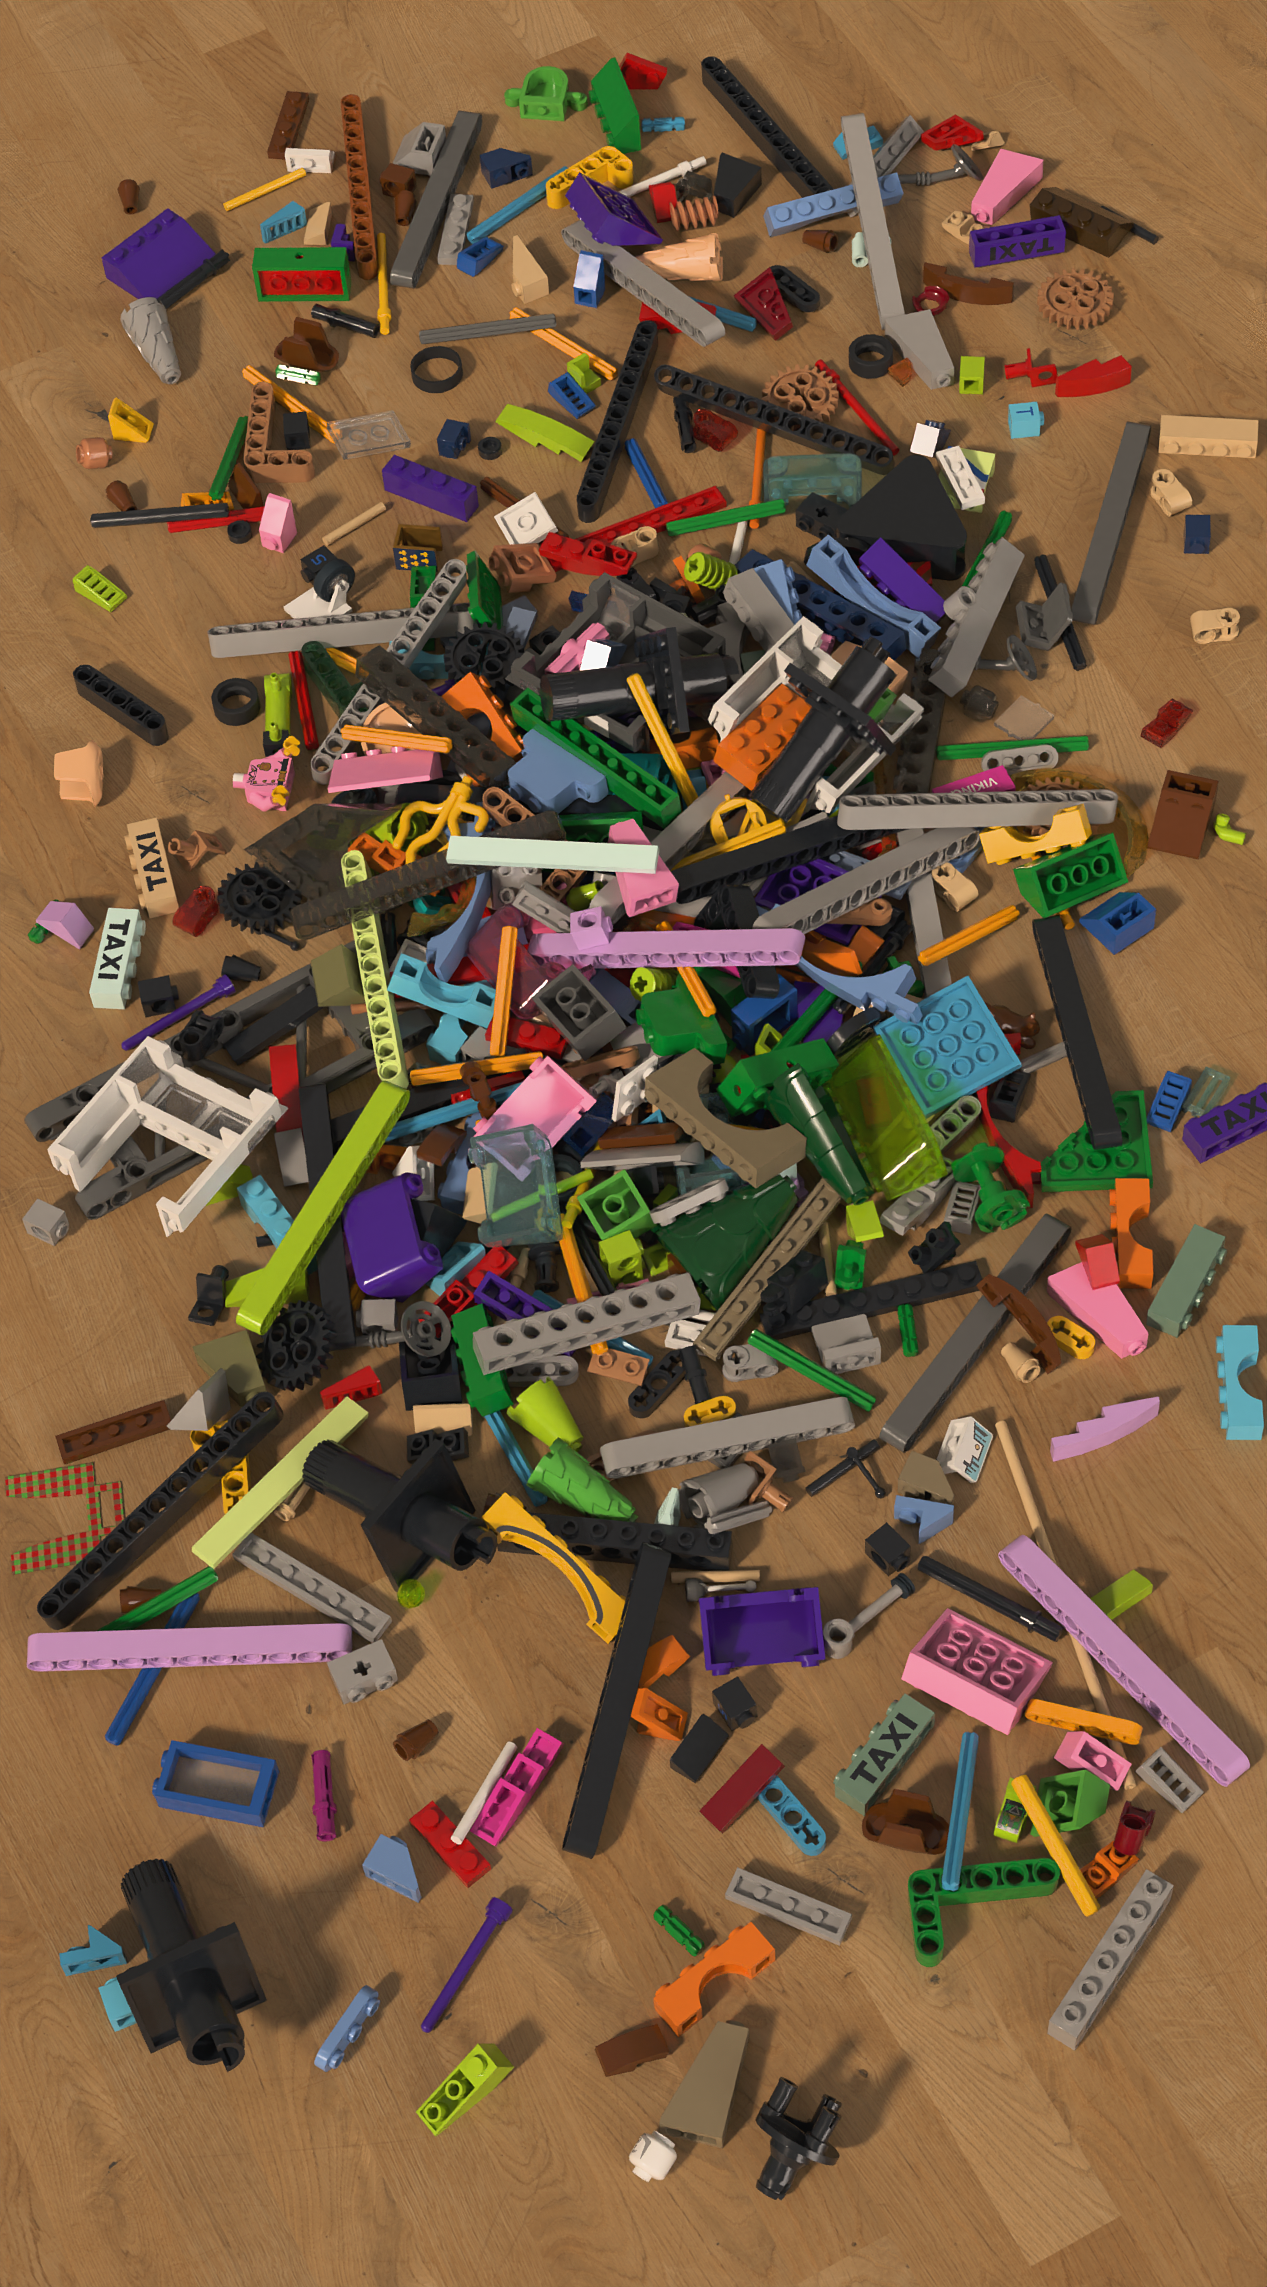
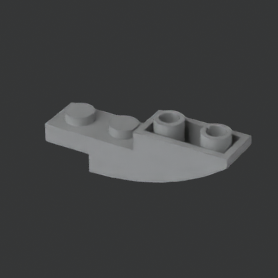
M943 1155L936 1158L913 1179L911 1188L881 1214L880 1223L902 1236L909 1229L915 1231L937 1208L953 1187L954 1182L957 1181L953 1176L951 1168L953 1160Z

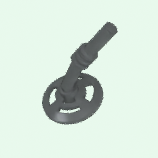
M953 144L951 149L957 162L953 169L932 174L930 172H926V174L925 172H921V174L920 172H916V174H900L898 177L900 184H916V186H919L921 183L924 186L926 183L929 186L930 183L959 177L960 175L963 176L965 173L973 179L982 181L983 175L965 151L958 145Z
M1015 635L1007 638L1009 657L1006 660L981 659V656H979L974 670H978V668L1006 671L1017 670L1029 681L1037 678V669L1029 650Z
M419 1301L410 1305L404 1311L401 1319V1331L390 1333L382 1331V1333L380 1331H376V1333L370 1332L369 1335L356 1336L357 1347L370 1346L373 1349L376 1346L377 1348H381L382 1345L383 1347H388V1344L405 1341L417 1354L432 1357L442 1353L448 1347L451 1339V1326L446 1314L437 1305L427 1301ZM416 1310H425L430 1312L432 1315H416ZM409 1319L411 1325L410 1329L407 1330V1321ZM437 1323L441 1327L440 1341L435 1339L436 1329L434 1325ZM416 1345H418V1346H420V1347H429V1346H430V1347L432 1348V1350H424V1349H421V1348L417 1347Z

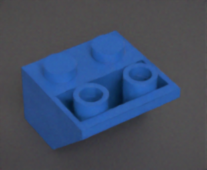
M1119 892L1081 917L1079 922L1115 955L1154 928L1156 908L1140 893Z

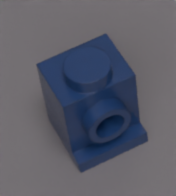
M446 419L437 437L439 456L453 459L458 458L461 450L464 451L466 444L471 442L469 423Z

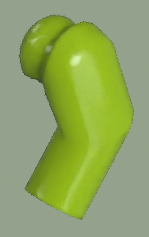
M1219 813L1216 815L1213 827L1219 838L1243 845L1246 833L1233 830L1228 824L1230 817L1227 814Z

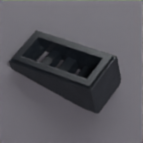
M1015 1070L999 1079L989 1104L991 1118L1011 1123L1015 1122L1031 1074ZM1007 1081L1020 1083V1085L1014 1084V1083H1010V1082H1007Z

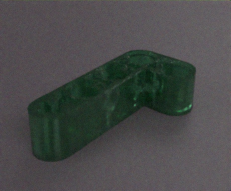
M309 641L301 648L304 668L340 718L365 680L351 686L323 645L317 641ZM374 688L371 691L375 693L380 692V688ZM365 707L358 709L359 712H366L368 710Z

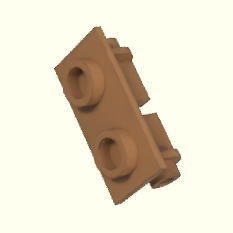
M608 1348V1351L603 1354L592 1355L587 1372L642 1386L643 1380L649 1374L647 1367L650 1359Z

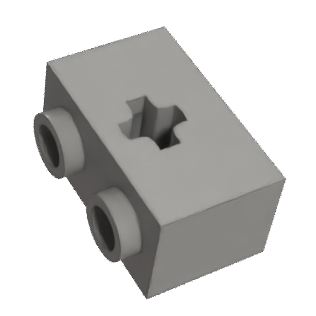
M382 1639L327 1662L331 1678L343 1704L361 1701L367 1694L377 1690H386L398 1681L396 1669Z

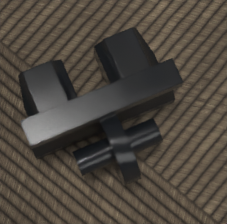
M944 1221L936 1229L931 1228L926 1233L925 1240L919 1246L914 1245L908 1251V1254L913 1264L919 1265L923 1273L932 1272L944 1260H952L956 1256V1249L961 1243L953 1234L950 1222Z

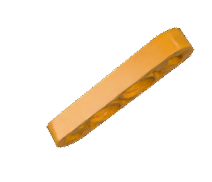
M1030 1699L1028 1701L1025 1712L1026 1718L1040 1724L1075 1732L1085 1731L1092 1736L1132 1745L1139 1744L1143 1730L1141 1725L1133 1721L1037 1699Z

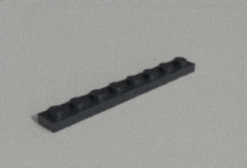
M976 1261L812 1300L793 1315L785 1311L773 1317L759 1313L760 1322L765 1334L775 1340L812 1332V1326L861 1314H865L867 1318L898 1311V1306L910 1304L912 1307L980 1291L976 1285L982 1280Z

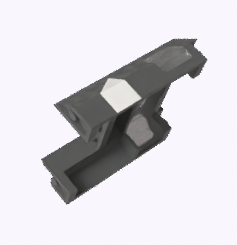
M604 572L590 584L589 594L582 600L583 612L577 615L572 624L564 628L560 636L553 643L548 644L545 651L537 659H535V655L528 651L520 658L515 659L511 665V673L505 679L523 690L529 688L540 696V680L545 675V669L560 655L564 644L569 639L573 638L576 640L593 623H600L609 633V640L627 645L618 664L639 662V657L637 658L634 652V644L637 642L636 638L664 628L676 627L679 654L682 657L718 653L722 657V654L726 655V640L721 635ZM606 715L575 718L633 752H637V750L650 752L649 726L642 715H639L631 724L617 717H608Z

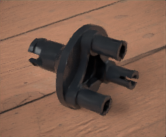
M784 2077L779 2078V2082L769 2101L763 2103L755 2119L758 2126L772 2137L770 2139L771 2154L761 2171L759 2180L757 2179L756 2188L774 2200H777V2198L782 2200L786 2196L785 2193L792 2185L799 2169L809 2165L811 2160L833 2166L840 2156L828 2140L842 2117L837 2113L842 2103L839 2101L835 2102V2098L823 2094L822 2100L812 2119L809 2118L807 2121L793 2118L787 2115L785 2111L798 2086Z

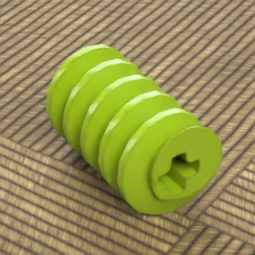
M704 552L692 554L684 568V576L688 581L714 590L726 584L728 578L738 574L736 566L731 562L713 557Z
M639 967L633 972L630 980L631 994L636 1000L641 1001L642 996L646 993L671 990V986L676 985V978L680 973L674 969Z

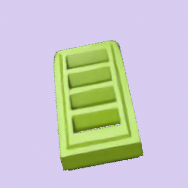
M89 565L84 567L73 578L74 588L77 593L109 612H112L127 598V594ZM113 594L114 596L107 601L106 599Z

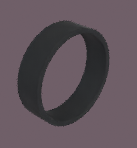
M433 346L425 348L413 357L410 364L413 383L417 388L428 393L447 392L455 388L463 377L461 358L456 351L448 347ZM434 358L448 359L458 366V370L454 375L442 381H427L418 377L415 373L420 364Z

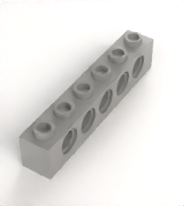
M1146 1869L1049 2020L1048 2035L1072 2050H1076L1170 1902L1174 1885Z

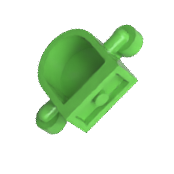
M551 66L539 67L530 71L524 79L522 88H511L504 93L506 105L510 107L519 106L520 118L564 121L568 106L574 111H583L588 106L587 96L584 93L569 91L566 73L559 68Z

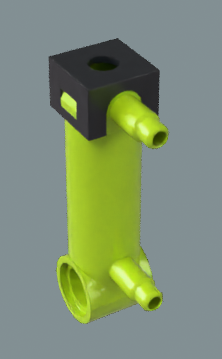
M272 673L264 676L266 705L263 748L265 757L273 755L283 748L284 741L290 736V698H292L290 673Z

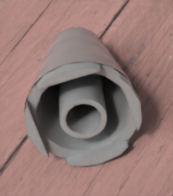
M741 1463L686 1479L679 1484L681 1488L678 1489L681 1510L687 1520L692 1517L697 1525L693 1526L694 1528L707 1529L704 1527V1523L707 1522L708 1517L737 1509L758 1487V1474L752 1466Z

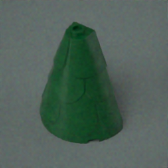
M797 1063L772 1083L774 1089L765 1092L764 1103L781 1126L789 1123L807 1138L805 1156L817 1168L823 1179L847 1204L860 1205L869 1199L868 1196L875 1193L862 1162L858 1157L830 1093L822 1085L813 1090L809 1083L811 1079L807 1071Z
M778 1174L758 1188H754L751 1184L733 1190L732 1194L726 1195V1197L719 1201H709L700 1204L701 1209L691 1214L681 1213L675 1216L676 1221L665 1226H661L659 1223L653 1226L650 1231L668 1253L671 1252L687 1273L689 1272L701 1293L718 1311L760 1258L768 1243L775 1239L798 1201L794 1192L797 1187L789 1176L786 1175L783 1178Z

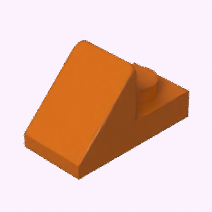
M647 1688L637 1689L631 1717L639 1721L637 1733L681 1741L688 1713Z

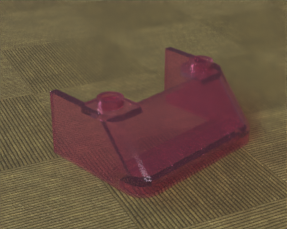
M513 903L499 908L470 939L466 950L468 958L494 989H496L502 928L512 926L519 929L528 925L530 916L513 906ZM518 939L510 1009L521 1019H532L542 1013L531 997L565 971L566 968L556 962H548L540 966ZM591 964L578 969L590 982L594 969Z

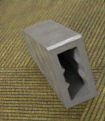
M930 309L885 319V338L890 341L893 348L931 390L954 385V366Z

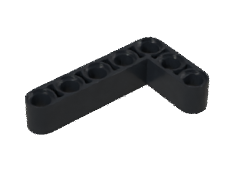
M722 884L696 916L693 926L709 930L752 929L754 922L760 916L751 888L744 885ZM737 966L744 992L748 998L775 999L777 997L780 984L775 966Z

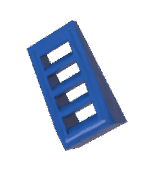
M484 237L458 253L457 269L474 277L503 251L504 246L488 237Z
M569 372L549 382V394L576 419L596 408L595 403ZM578 398L579 401L573 404L572 401ZM582 404L586 405L584 408L580 410L577 409V407H579Z
M1170 1071L1166 1072L1148 1113L1147 1124L1168 1132L1172 1131L1190 1094L1192 1086L1190 1078ZM1165 1094H1169V1095L1175 1096V1097H1177L1178 1099H1175V1098L1166 1096ZM1161 1103H1162V1104H1165V1105H1168V1106H1170V1107H1173L1174 1110H1173V1109H1170V1108H1168V1107L1162 1106ZM1158 1112L1170 1117V1119L1156 1115V1113Z

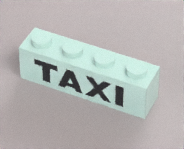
M108 908L89 991L94 1008L125 1010L127 999H131V978L136 976L137 967L135 960L141 954L140 937L145 935L146 923L145 920L141 919L139 909Z

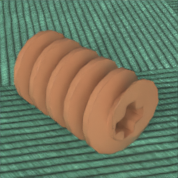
M715 196L712 197L711 203L708 197H704L702 204L698 198H695L693 206L690 200L685 201L684 207L681 201L676 202L675 208L671 202L669 204L672 224L676 231H679L680 224H683L685 229L688 230L689 223L691 222L696 229L698 221H701L703 227H706L707 220H710L712 225L715 226L716 219L718 218V205Z

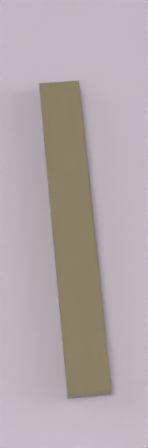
M823 1178L693 1342L697 1350L715 1362L763 1302L760 1294L768 1286L767 1279L804 1250L842 1201L840 1195Z

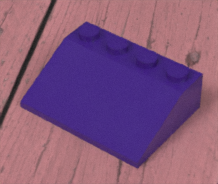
M579 172L565 196L570 202L569 206L578 213L577 217L585 223L584 227L592 233L591 237L601 244L606 242L612 246L662 243L663 239L632 198Z
M167 208L101 258L106 278L137 299L146 297L157 299L201 266L203 260L210 259L216 253L181 216Z
M817 859L769 875L755 897V903L759 907H766L772 910L775 904L781 906L849 871L822 859ZM826 923L813 931L848 946L862 925Z

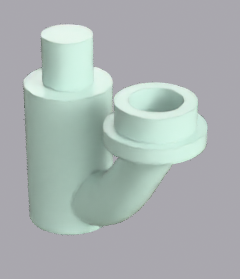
M857 232L852 239V264L856 267H864L868 264L862 232Z

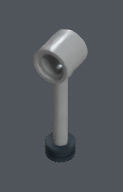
M899 1573L891 1580L892 1588L850 1622L843 1619H833L827 1622L823 1629L826 1655L834 1659L846 1657L851 1652L852 1641L855 1637L854 1633L899 1596L906 1599L909 1595L913 1594L915 1586L905 1574ZM834 1636H840L844 1638V1640L837 1642L832 1640L831 1638Z

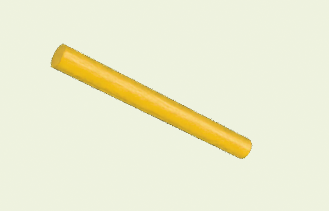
M303 167L223 203L224 208L228 212L306 176V172Z

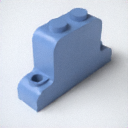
M531 729L523 736L524 749L521 751L523 758L508 770L510 795L515 800H520L528 805L533 812H538L545 817L558 815L577 798H583L588 802L595 803L601 801L609 794L605 775L534 729Z

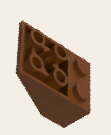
M1168 770L1161 790L1147 848L1199 859L1215 806L1219 781Z

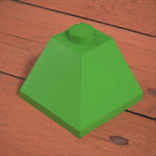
M1085 1769L1041 1778L1038 1796L1060 1833L1081 1829L1105 1814L1110 1784ZM1032 1823L1030 1835L1038 1837L1040 1835Z

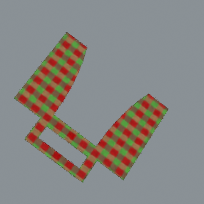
M93 1462L5 1477L7 1497L53 1498L86 1494L89 1528L88 1532L52 1539L12 1554V1575L78 1564L100 1543V1536L108 1535L124 1520L121 1481L95 1485ZM113 1490L116 1526L102 1528L99 1492Z

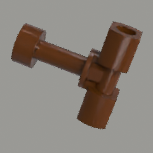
M474 1061L466 1062L460 1068V1076L463 1082L469 1086L471 1098L479 1102L477 1108L481 1118L485 1117L488 1120L498 1110L496 1101L490 1098L492 1089L480 1065Z

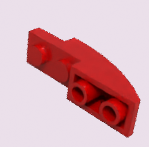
M552 532L548 533L539 548L540 556L562 562V569L593 576H601L604 572L611 576L627 574L637 558L636 552L592 539L591 543L587 544Z
M497 1243L461 1282L456 1279L433 1304L442 1309L449 1320L451 1328L454 1327L451 1315L479 1305L475 1303L473 1293L488 1270L505 1279L519 1264L518 1260ZM425 1311V1312L423 1313V1314H427V1315H429V1316L432 1315V1314H431L430 1312H428V1311ZM437 1323L434 1325L436 1329V1337L440 1338L441 1327L440 1324Z

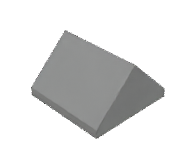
M222 1368L194 1393L167 1425L170 1430L208 1431L231 1409L226 1373Z

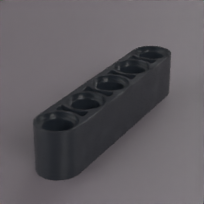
M80 665L75 668L73 677L78 694L147 743L153 746H160L167 742L169 735L162 714L94 667Z

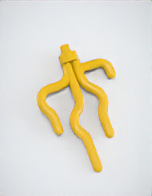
M464 776L461 783L455 782L450 795L442 803L432 804L425 801H416L410 803L402 811L400 829L392 844L396 850L402 848L408 837L410 819L414 813L422 811L429 814H439L430 831L414 839L408 846L405 867L390 893L392 900L396 901L401 897L416 866L417 851L422 846L434 841L441 834L447 821L451 836H461L458 819L462 812L478 816V821L475 825L476 832L482 833L485 830L489 821L488 812L479 805L468 803L473 793V790L470 788L473 782L471 778ZM449 842L440 848L434 856L425 874L428 880H433L436 877L447 856Z

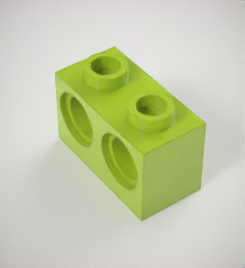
M630 1230L599 1242L600 1259L616 1287L622 1282L623 1284L643 1280L642 1269L646 1268L642 1257L644 1249L639 1238L634 1239Z

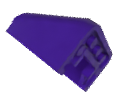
M405 1172L348 1198L340 1213L357 1284L368 1295L384 1299H395L403 1303L443 1269L439 1249L434 1244L420 1240L410 1198H418L423 1193L420 1175Z
M818 1587L699 1598L706 1671L712 1670V1676L730 1674V1668L784 1662H801V1667L819 1666V1660L825 1659Z

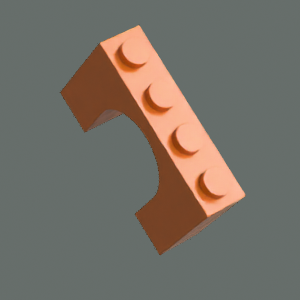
M470 672L425 710L431 716L436 728L447 734H450L475 714L485 713L488 716L492 725L490 743L463 770L473 780L472 784L474 787L491 788L506 778L508 770L523 758L521 753L524 749L523 735L518 734L515 727L517 724L514 722V719L503 711V702L490 691V682L483 675L478 676Z

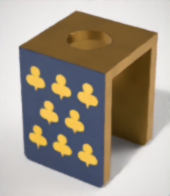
M398 524L393 545L396 569L411 570L412 567L436 566V572H438L436 551L443 550L441 528Z

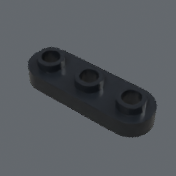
M781 265L770 267L781 296L803 312H813L819 308L820 295L816 290L786 267Z

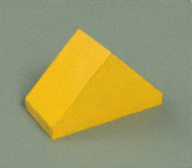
M117 397L114 398L108 415L113 439L143 443L149 441L154 423Z

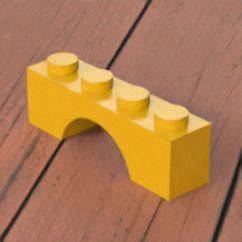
M1083 803L1059 809L1053 816L1051 829L1042 835L1029 836L1019 832L1013 826L985 827L979 833L987 863L996 862L997 865L1012 861L1011 858L1021 856V859H1027L1035 856L1038 851L1045 850L1046 853H1052L1060 850L1063 845L1070 844L1071 847L1083 845L1092 834Z

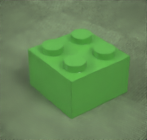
M625 1169L577 1197L602 1241L630 1230L635 1239L657 1225V1223H653L649 1214V1208Z

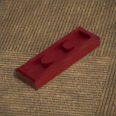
M761 1744L699 1812L723 1834L779 1774L785 1765Z

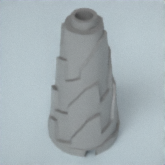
M146 297L130 303L131 309L128 312L124 309L120 317L124 330L160 380L165 384L176 383L181 376V371L173 344V335L168 323L167 312L162 301L160 300V303H158L156 298Z

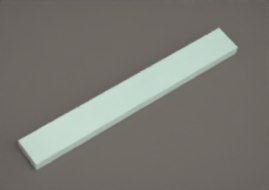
M450 836L446 860L448 864L656 874L659 847L655 845Z

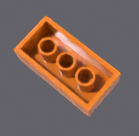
M782 683L718 744L713 762L752 791L793 736L795 729L811 708L805 700Z

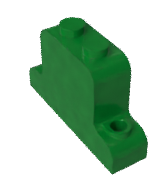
M681 974L677 976L676 985H672L671 990L650 992L642 996L641 1007L636 1010V1021L638 1025L642 1026L645 1042L647 1044L650 1043L655 1054L659 1056L687 1053L696 1048L711 1060L713 1065L725 1063L727 1041L715 1015H710L709 1017L702 1015Z

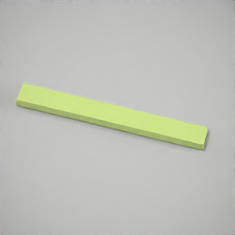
M346 1397L192 1546V1552L214 1569L303 1482V1465L310 1451L319 1442L322 1443L323 1440L327 1441V1439L342 1444L368 1418V1412L349 1397Z

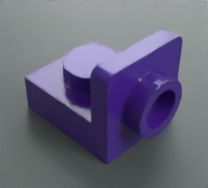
M336 224L331 247H346L348 261L354 262L356 259L354 242L350 241V235L346 232V225Z

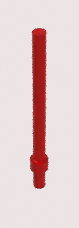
M822 359L818 360L815 363L817 369L820 372L826 371V377H832V383L837 384V391L878 440L892 451L893 456L897 455L900 449L840 381L838 373L834 369H830Z

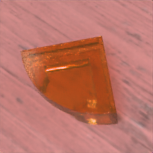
M908 358L888 368V374L902 387L910 381L912 376L911 362Z

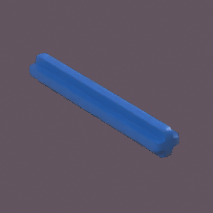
M634 438L626 440L624 443L625 450L654 507L658 508L666 505L668 501L637 440Z

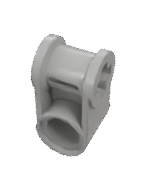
M750 1344L729 1347L723 1354L724 1365L722 1373L731 1382L768 1378L775 1375L779 1370L776 1359Z

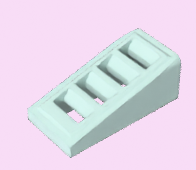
M671 1488L657 1512L654 1524L679 1525L681 1511L678 1488Z

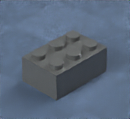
M574 964L531 997L544 1017L584 1061L627 1028L616 1010Z

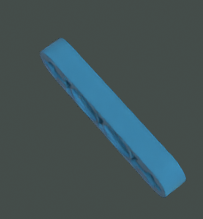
M776 1776L756 1798L804 1854L809 1856L821 1854L826 1846L824 1830L782 1780ZM779 1789L783 1796L777 1802L769 1801L765 1796L768 1790ZM790 1811H797L801 1814L802 1819L797 1824H789L785 1821L784 1817ZM805 1826H806V1832H807L812 1838L818 1836V1844H817V1845H814L812 1842L809 1843V1844H806V1843H807V1836H806V1834L802 1831V1830L805 1828Z

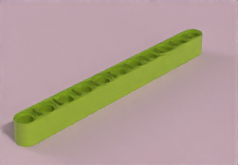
M386 1080L379 1084L241 1305L236 1316L237 1325L261 1336L267 1333L342 1212L346 1201L355 1191L405 1110L410 1099L409 1090Z

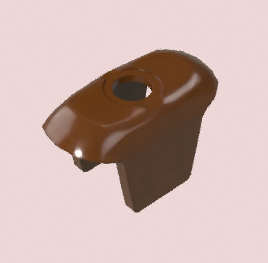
M296 317L294 320V336L285 337L278 344L274 351V357L284 363L302 369L324 372L335 367L339 360V353L336 348L329 344L321 323Z
M893 1789L888 1802L878 1803L870 1807L862 1821L863 1836L875 1843L904 1851L937 1855L946 1850L949 1824L944 1818L935 1813L929 1796Z

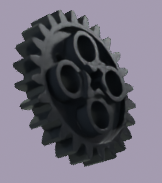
M486 622L483 623L481 628L474 623L472 630L464 626V634L456 631V639H449V646H445L444 654L445 672H448L449 680L454 679L456 684L470 672L478 676L483 675L490 682L491 687L489 689L493 695L496 694V688L506 691V683L514 686L513 683L505 678L511 673V665L514 660L524 654V645H521L520 638H515L514 631L507 633L506 626L498 630L497 623H494L491 628L487 626ZM491 642L488 646V655H486L487 644ZM481 663H483V671L482 674L479 675V673L481 672Z
M255 862L254 868H250L248 864H245V870L243 871L236 867L235 875L228 873L227 880H221L217 901L220 914H224L225 921L231 920L232 927L240 924V931L242 932L248 927L251 934L256 929H260L261 934H264L265 928L275 932L276 925L283 929L284 921L293 922L292 916H298V908H301L302 891L300 890V883L295 882V876H288L287 869L279 872V865H275L271 869L268 862L264 864V867H260L258 862Z
M298 1300L297 1304L289 1302L288 1309L282 1307L280 1315L276 1317L267 1333L261 1336L264 1338V1341L256 1346L262 1349V1352L256 1355V1358L262 1360L258 1365L259 1369L263 1370L262 1377L268 1379L267 1382L281 1390L285 1391L287 1389L291 1392H294L295 1388L304 1390L305 1383L312 1386L313 1376L320 1379L321 1373L319 1370L321 1368L328 1369L325 1361L326 1359H333L329 1351L337 1346L331 1343V1340L337 1336L336 1333L331 1331L335 1327V1323L329 1321L331 1315L325 1313L324 1308L310 1301L305 1303Z

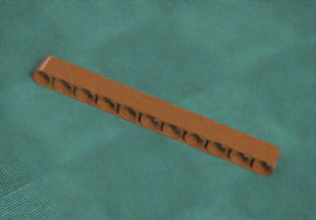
M349 94L341 99L355 257L359 277L364 280H371L378 275V262L363 114L360 98L357 95Z

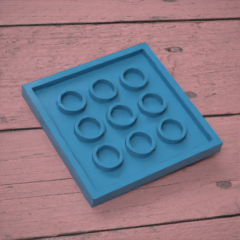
M969 976L918 1002L917 1004L923 1016L917 1025L910 1021L907 1023L902 1022L895 1016H892L873 1026L874 1032L926 1119L953 1105L963 1096L971 1095L1022 1067L1019 1058Z

